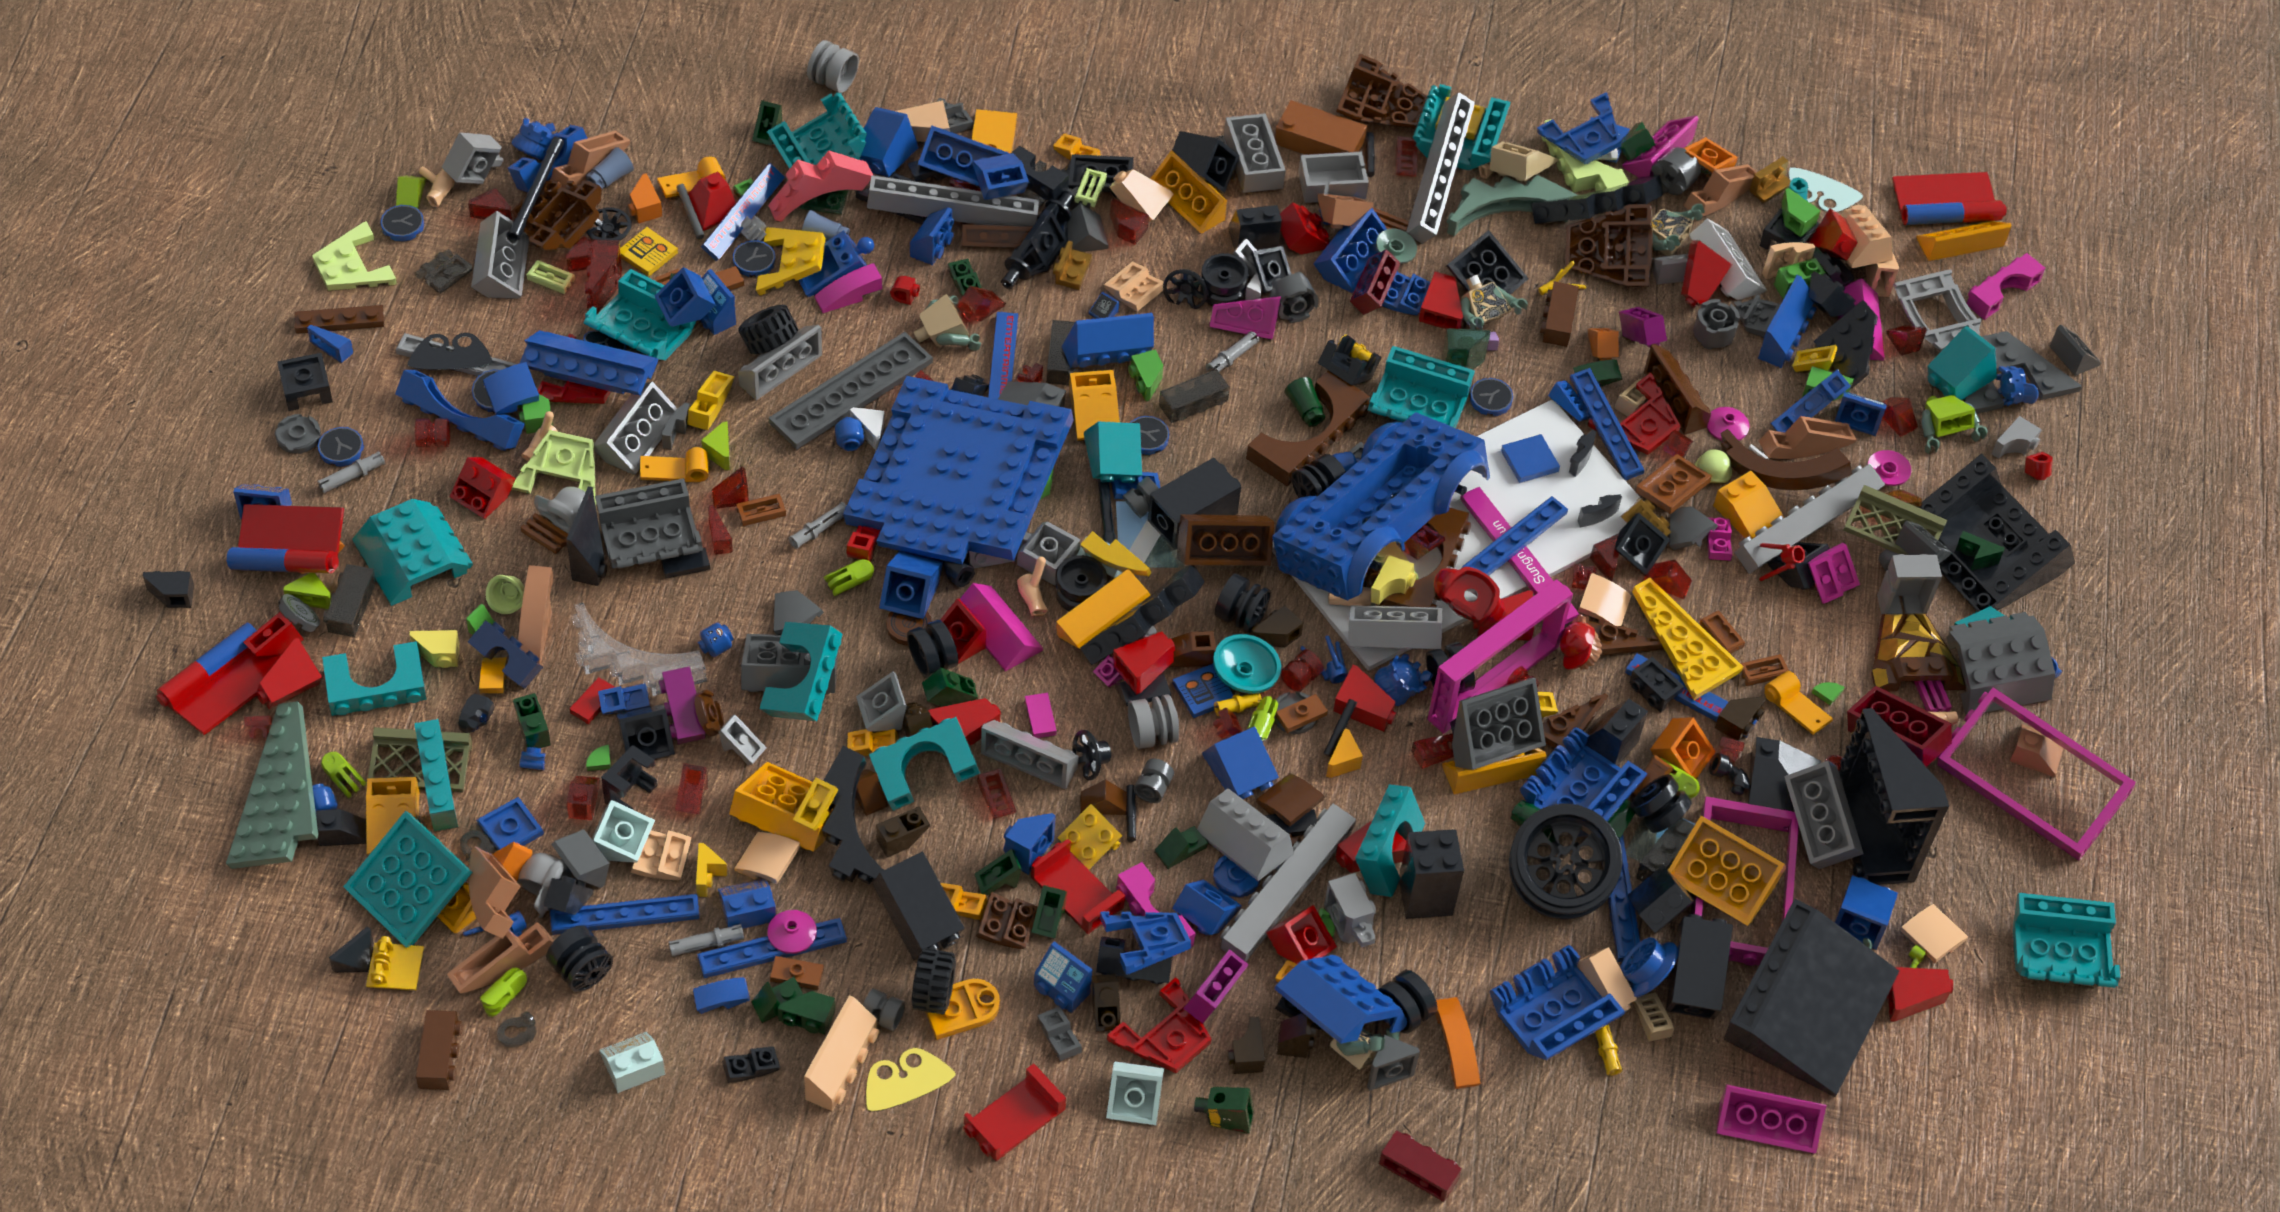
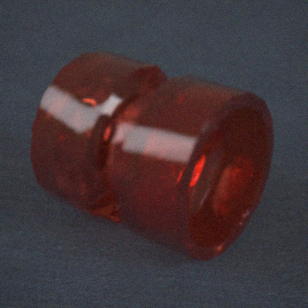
M429 418L416 419V447L428 448L432 443L437 447H449V419L438 418L433 423Z
M1304 649L1295 657L1294 661H1290L1281 669L1280 675L1283 682L1291 690L1301 692L1323 672L1324 667L1315 653Z

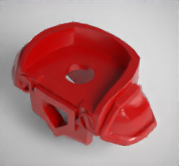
M1463 567L1459 570L1446 568L1441 569L1436 575L1434 589L1437 596L1448 604L1458 616L1471 620L1483 627H1493L1507 615L1504 603L1499 597V587L1492 578L1482 571L1472 567ZM1465 591L1476 595L1477 600L1474 602L1467 601L1464 597Z

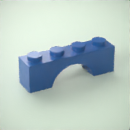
M569 125L555 135V137H559L564 141V145L558 158L555 159L546 181L551 180L554 168L568 164L574 142L587 139L583 127ZM523 157L508 167L518 190L529 192L542 163Z

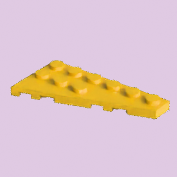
M1651 578L1634 586L1632 591L1634 597L1693 700L1698 699L1742 672L1743 666Z

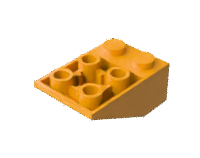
M1113 370L1070 373L1069 394L1077 441L1085 440L1084 431L1098 421L1120 422Z
M416 777L367 778V855L374 850L405 811L411 813L418 820L420 792Z

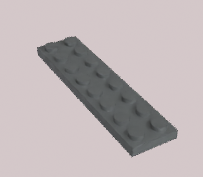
M903 332L770 416L769 424L797 450L835 426L843 418L849 417L851 408H863L904 382L906 376H913L932 364L933 357L906 332Z

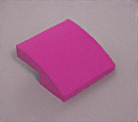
M1841 543L1823 552L1808 562L1822 604L1841 597L1843 592L1860 585L1845 543Z

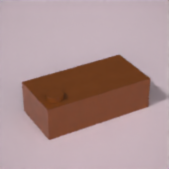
M1290 100L1276 126L1275 142L1278 146L1305 155L1360 152L1365 143L1367 125Z

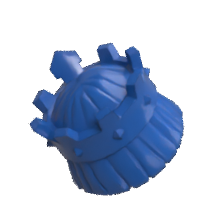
M524 118L519 130L520 133L512 140V145L529 156L544 160L552 138L558 133L556 132L552 135V132L556 130L553 123L543 126L537 121L529 123V118Z
M2000 366L1998 368V371L2002 373L1998 374L1996 380H2000V388L1997 390L2005 398L2003 399L2004 405L2007 404L2008 407L2020 402L2034 404L2039 396L2038 389L2035 385L2026 383L2024 369L2016 368L2015 366Z
M1405 653L1401 658L1396 655L1388 666L1377 670L1374 682L1395 701V706L1405 704L1408 698L1425 690L1427 687L1424 685V682L1430 681L1433 675L1427 670L1421 674L1419 671L1421 664L1418 661L1415 663L1408 660L1409 655Z

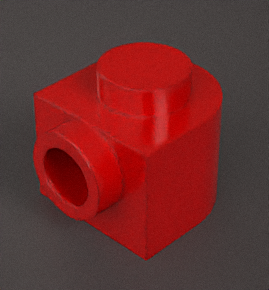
M899 276L892 286L890 295L897 302L911 305L914 297L919 295L920 285L916 284V278Z
M2045 452L2026 456L2025 473L2032 476L2035 480H2046L2052 474V456Z

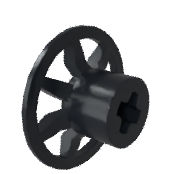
M607 207L597 210L603 214V221L597 219L594 223L597 227L586 231L591 239L600 242L602 245L614 246L629 234L632 225L630 217L624 211ZM607 212H615L616 214L612 219H609ZM621 215H622V216L626 219V221H627V222H619V223H617L618 220H619V218L621 217ZM627 227L622 234L619 232V229Z
M1178 269L1169 273L1165 278L1163 293L1167 301L1174 303L1169 294L1179 293L1176 301L1177 305L1185 297L1191 306L1190 308L1198 309L1207 300L1208 287L1204 279L1196 272ZM1176 274H1182L1180 279H1177L1173 276ZM1170 280L1176 287L1167 289L1168 281ZM1200 284L1203 287L1204 294L1198 291ZM1193 296L1203 299L1200 303L1195 305Z
M1080 730L1075 734L1072 752L1075 754L1076 751L1082 753V756L1078 758V764L1086 763L1083 767L1082 775L1088 781L1094 780L1099 775L1101 764L1109 763L1111 759L1110 746L1105 740L1097 741L1088 730ZM1079 737H1080V743H1081L1082 745H1080V744L1077 743Z

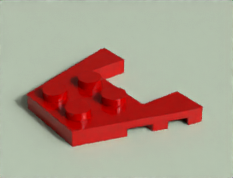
M569 334L567 336L576 339V336L572 334ZM542 381L537 389L540 395L549 399V402L604 404L611 391L569 381L565 383L564 387Z
M1651 373L1636 383V389L1649 401L1620 423L1632 447L1647 455L1680 430V424L1670 405L1666 403L1663 393L1655 383V378ZM1590 419L1588 421V426L1597 431L1592 420Z
M1175 977L1160 990L1159 994L1175 1010L1141 1038L1126 1023L1122 1022L1107 1035V1040L1110 1043L1173 1073L1179 1072L1208 1047L1212 1040L1204 1024L1184 1009L1190 999L1187 994H1184L1181 983Z

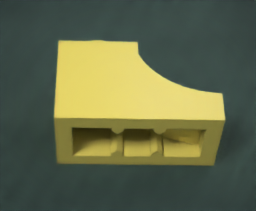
M1389 555L1371 588V602L1380 605L1384 598L1395 593L1405 594L1409 586L1412 587L1416 580L1414 563Z

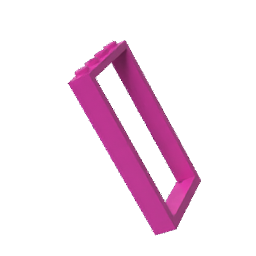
M1556 579L1440 665L1427 720L1445 734L1451 729L1449 722L1457 717L1459 701L1511 684L1560 646L1561 636L1573 596L1570 589ZM1544 619L1541 632L1476 680L1474 689L1458 694L1461 680Z
M1994 687L1989 693L1985 691L1978 700L1980 705L1975 711L1971 709L1964 718L1966 723L1962 728L1957 727L1952 733V744L1938 756L1937 765L2079 861L2133 791L2136 782ZM1992 702H1995L2120 785V788L2078 843L1950 758Z
M1705 797L1701 816L1710 821L1711 819L1789 832L1782 914L1783 922L1793 903L1799 826L1795 812ZM1693 894L1695 902L1692 904V914L1702 916L1703 900ZM1731 941L1728 961L1742 962L1746 965H1760L1768 948Z

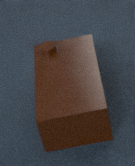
M1180 514L1177 559L1184 565L1271 566L1272 536L1274 535L1275 522L1269 517L1261 515Z

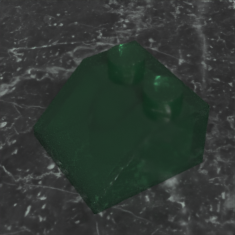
M1447 328L1442 361L1474 370L1485 361L1490 330Z

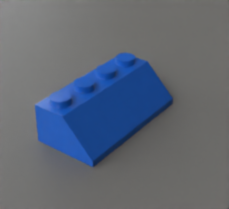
M931 125L918 165L980 187L972 162L1010 153Z
M1373 208L1366 212L1352 226L1343 225V229L1338 231L1314 262V266L1324 280L1348 292H1354L1369 257L1379 253L1376 247V240L1382 231L1387 230Z
M1797 275L1770 323L1758 359L1779 368L1783 367L1785 361L1789 362L1794 353L1793 346L1798 347L1802 338L1800 333L1806 332L1809 325L1807 320L1808 318L1813 319L1817 310L1814 307V302L1809 298L1810 288L1801 276Z
M1152 313L1075 321L1062 345L1070 368H1084L1090 365H1106L1117 362L1124 363L1131 361L1132 355L1151 351L1154 347V316Z

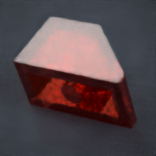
M1116 199L1111 200L1110 217L1117 237L1136 245L1148 230L1149 215Z
M969 286L956 307L962 312L961 316L966 320L981 322L1003 308L1006 303L991 290Z
M1423 525L1404 542V552L1418 560L1443 543L1445 537Z
M576 775L570 782L566 802L569 818L593 820L600 785L599 777Z

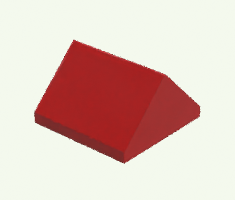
M957 598L940 620L946 625L953 638L959 664L986 649V629L966 605Z

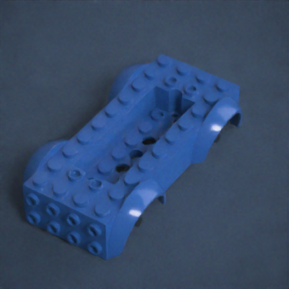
M1416 412L1405 422L1387 423L1375 429L1364 445L1361 460L1319 496L1298 498L1289 503L1282 511L1277 521L1275 534L1272 536L1279 570L1347 601L1359 596L1363 591V582L1368 568L1376 572L1381 569L1382 564L1375 561L1374 558L1386 545L1396 541V545L1403 552L1405 550L1404 542L1432 517L1447 513L1454 492L1462 496L1466 494L1467 487L1459 483L1469 471L1472 470L1482 474V477L1486 480L1490 479L1485 440Z

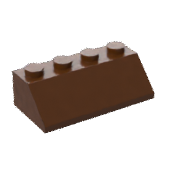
M1652 344L1643 373L1645 376L1649 373L1654 376L1655 383L1660 387L1666 403L1670 405L1684 435L1707 428L1711 417L1709 407L1705 406L1699 392L1693 388L1689 377L1683 373L1677 359H1674L1670 351Z

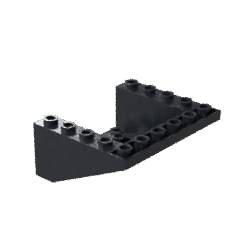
M1982 453L1916 506L1947 520L1938 541L1952 553L1939 563L1941 574L1977 612L1990 606L1998 611L2056 579L2075 564L2071 544L2056 529L2049 534L2001 485L1997 468ZM1965 531L2004 547L2000 563L1971 571L1975 558L1956 550L1962 532Z
M1872 708L1863 709L1860 718L1856 721V728L1851 733L1850 743L1846 746V753L1844 758L1841 759V765L1838 770L1864 853L1852 858L1853 874L1876 885L1915 882L1949 808L1946 793L1939 780Z
M1794 899L1739 1003L1723 1040L1836 1098L1899 974V970L1819 910Z

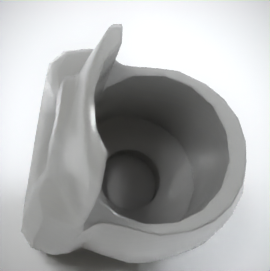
M565 487L553 500L536 495L534 504L541 515L550 519L555 526L569 534L585 491L576 487Z
M537 853L531 856L523 865L518 878L519 884L525 890L537 895L534 909L540 914L539 918H543L545 913L550 910V908L544 906L551 879L561 880L562 875L572 878V872L565 862L547 853Z

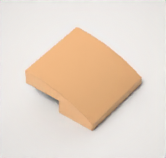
M1792 242L1770 246L1762 272L1765 279L1776 277L1779 268L1812 259L1815 250L1814 244Z
M1131 262L1104 284V288L1126 306L1139 311L1163 291L1164 281L1150 276L1148 268Z
M1591 573L1578 612L1599 619L1598 623L1602 625L1606 621L1615 626H1621L1632 595L1617 584Z
M651 830L637 863L633 862L630 873L664 880H680L692 837L668 830L667 834Z
M757 832L734 870L754 880L759 876L774 884H778L798 852L800 842L777 834Z
M1934 904L1911 918L1900 930L1915 945L1924 949L1925 955L1935 964L1948 952L1952 953L1968 939V936Z

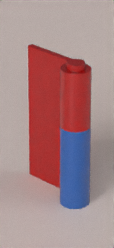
M1988 172L1892 177L1904 225L2001 221L2007 213L2006 205L2001 200L1995 201Z
M244 504L238 547H231L227 553L226 561L229 569L332 574L339 565L338 552L345 508Z
M246 622L159 687L156 698L163 707L168 706L200 733L205 735L257 696L259 683L281 656H256L244 644V641L257 630L250 623Z

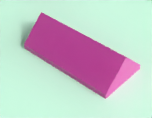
M1697 115L1667 121L1652 136L1655 146L1633 160H1627L1622 165L1623 168L1638 178L1654 176L1651 168L1672 148H1684L1694 138L1699 119Z
M1861 278L1845 286L1844 293H1848L1855 299V306L1864 300L1878 316L1873 337H1875L1873 350L1869 360L1884 361L1878 293Z
M972 583L960 598L986 629V649L1005 672L1043 651V647L992 586Z
M1726 1085L1719 1105L1717 1134L1816 1154L1826 1105Z

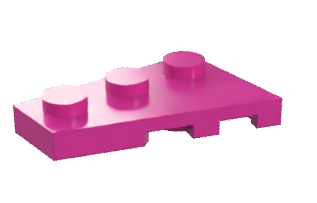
M1281 296L1214 304L1209 327L1243 334L1253 331L1258 337L1273 339Z

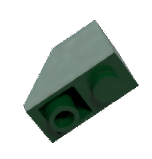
M940 668L922 682L927 702L941 707L978 699L974 681L953 671Z
M536 693L512 699L526 748L551 746L549 730Z
M814 991L805 993L779 1004L778 1021L790 1027L804 1028L813 1034L821 1033L825 1035L835 1012V998Z

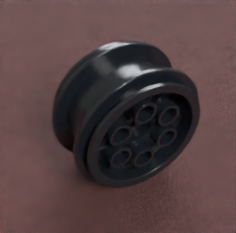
M1555 804L1542 808L1532 814L1518 829L1509 854V873L1517 894L1536 912L1555 919H1575L1597 910L1612 894L1622 870L1621 845L1611 825L1598 813L1576 804ZM1551 828L1555 839L1552 843L1543 833V831ZM1580 830H1582L1589 836L1579 845L1575 841ZM1568 836L1572 841L1571 845H1561L1559 837ZM1540 846H1546L1550 850V855L1542 857L1538 854L1537 849ZM1581 849H1588L1592 857L1590 859H1583L1580 857L1579 851ZM1568 854H1570L1571 856L1569 863L1571 865L1566 864L1560 870L1559 868L1562 862L1560 857L1564 859L1566 856H1568ZM1527 857L1537 859L1541 864L1528 865ZM1603 862V870L1588 866L1590 863ZM1541 869L1546 870L1549 873V878L1544 881L1537 878L1536 872ZM1582 872L1588 873L1591 881L1582 883L1578 879V874ZM1552 883L1554 885L1550 894L1542 890L1547 884ZM1566 883L1569 886V892L1566 894L1558 892L1557 884ZM1573 885L1580 887L1584 894L1577 896Z

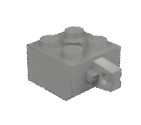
M459 132L442 168L455 182L483 184L491 167H500L504 160L499 156L501 146L490 135Z
M1042 522L1034 533H1025L1020 550L1018 551L1017 565L1033 573L1037 559L1044 557L1046 563L1041 578L1056 585L1057 571L1060 564L1072 556H1077L1081 539L1049 522Z
M1355 873L1328 881L1324 908L1330 914L1340 940L1348 944L1357 941L1361 948L1374 944L1376 938L1372 926L1376 908L1373 901L1368 900L1366 896V888L1363 881H1359Z

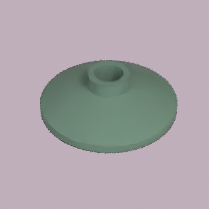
M1400 229L1384 230L1376 240L1378 252L1387 249L1400 264L1410 262L1417 253V244L1413 237Z

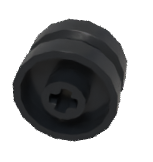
M1219 253L1206 259L1201 272V277L1208 287L1206 302L1214 306V304L1243 301L1248 281V267L1245 262L1238 256L1228 253ZM1200 284V292L1204 294L1203 287Z
M1086 555L1072 556L1062 562L1058 568L1056 578V597L1059 604L1070 612L1104 587L1107 582V575L1102 563Z
M936 619L927 623L925 629L917 627L907 632V642L911 656L918 670L925 678L930 677L940 668L949 670L958 665L955 643L946 625L941 620Z
M1460 642L1446 645L1444 651L1434 649L1426 652L1427 671L1433 674L1430 680L1433 688L1438 667L1464 648ZM1474 671L1461 680L1459 692L1463 693L1475 688Z
M1666 774L1653 780L1640 790L1630 803V808L1638 817H1644L1643 824L1651 833L1661 832L1676 823L1684 816L1692 804V800L1685 791L1678 790L1679 784L1672 775Z
M1405 969L1393 977L1392 982L1389 981L1377 989L1382 994L1390 997L1403 1011L1407 1019V1025L1400 1031L1402 1033L1408 1034L1420 1026L1421 1021L1424 1022L1437 1013L1438 1007L1433 992L1426 982L1411 970Z

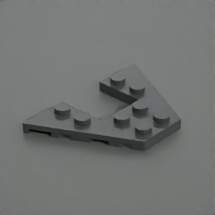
M2008 331L1981 336L1995 347L1997 373H2002L1998 371L2000 366L2023 368L2030 382L2037 387L2041 400L2080 392L2082 386ZM1993 381L1964 398V402L1974 407L1976 414L2001 409L2004 406V401Z

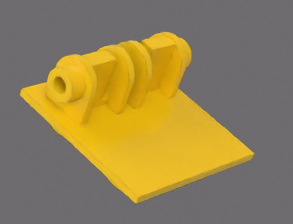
M1090 804L1057 838L1061 842L1069 839L1071 841V852L1089 870L1109 849L1116 850L1121 844L1119 839L1122 835Z
M382 936L377 943H374L366 987L416 990L424 946L411 945L406 948L401 944H392L390 937Z

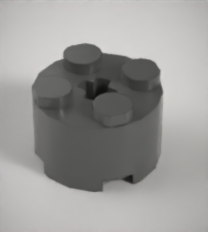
M1672 148L1651 168L1654 175L1661 176L1663 193L1668 192L1669 194L1680 195L1696 182L1701 174V168L1695 157L1691 158L1686 154L1687 150L1684 148Z
M1296 272L1283 278H1277L1272 283L1273 288L1271 289L1270 298L1281 296L1278 314L1282 320L1287 319L1290 323L1301 322L1310 317L1309 312L1314 307L1317 309L1319 299L1308 278L1303 273Z
M1720 299L1708 300L1702 303L1701 308L1697 312L1693 327L1694 336L1702 343L1703 348L1708 350L1732 344L1740 319L1739 312L1734 305L1730 303V306H1728L1727 304L1720 303Z

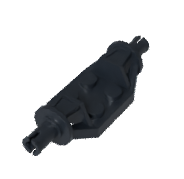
M1065 190L1058 200L1050 199L1045 203V209L1039 214L1037 222L1021 245L1016 247L1011 257L1005 260L1004 265L1008 272L1001 279V283H1003L1002 285L1005 288L1012 289L1018 278L1027 280L1032 275L1048 271L1058 257L1062 247L1068 242L1067 222L1072 216L1068 207L1075 199L1072 192Z

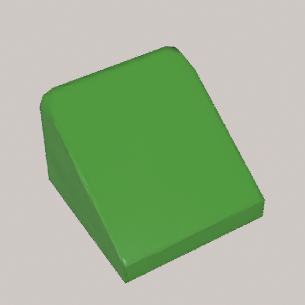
M483 604L479 605L466 618L468 632L472 635L485 620L491 624L494 623L493 618Z

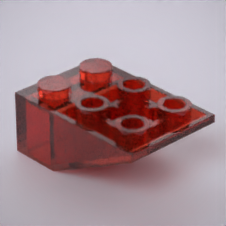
M593 240V248L588 250V260L591 263L587 265V278H589V281H585V294H589L587 295V308L595 307L597 314L616 292L618 281L622 277L619 240Z

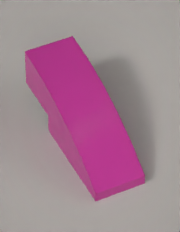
M872 263L835 280L814 297L822 313H826L861 302L862 295L881 290L882 277L875 264Z

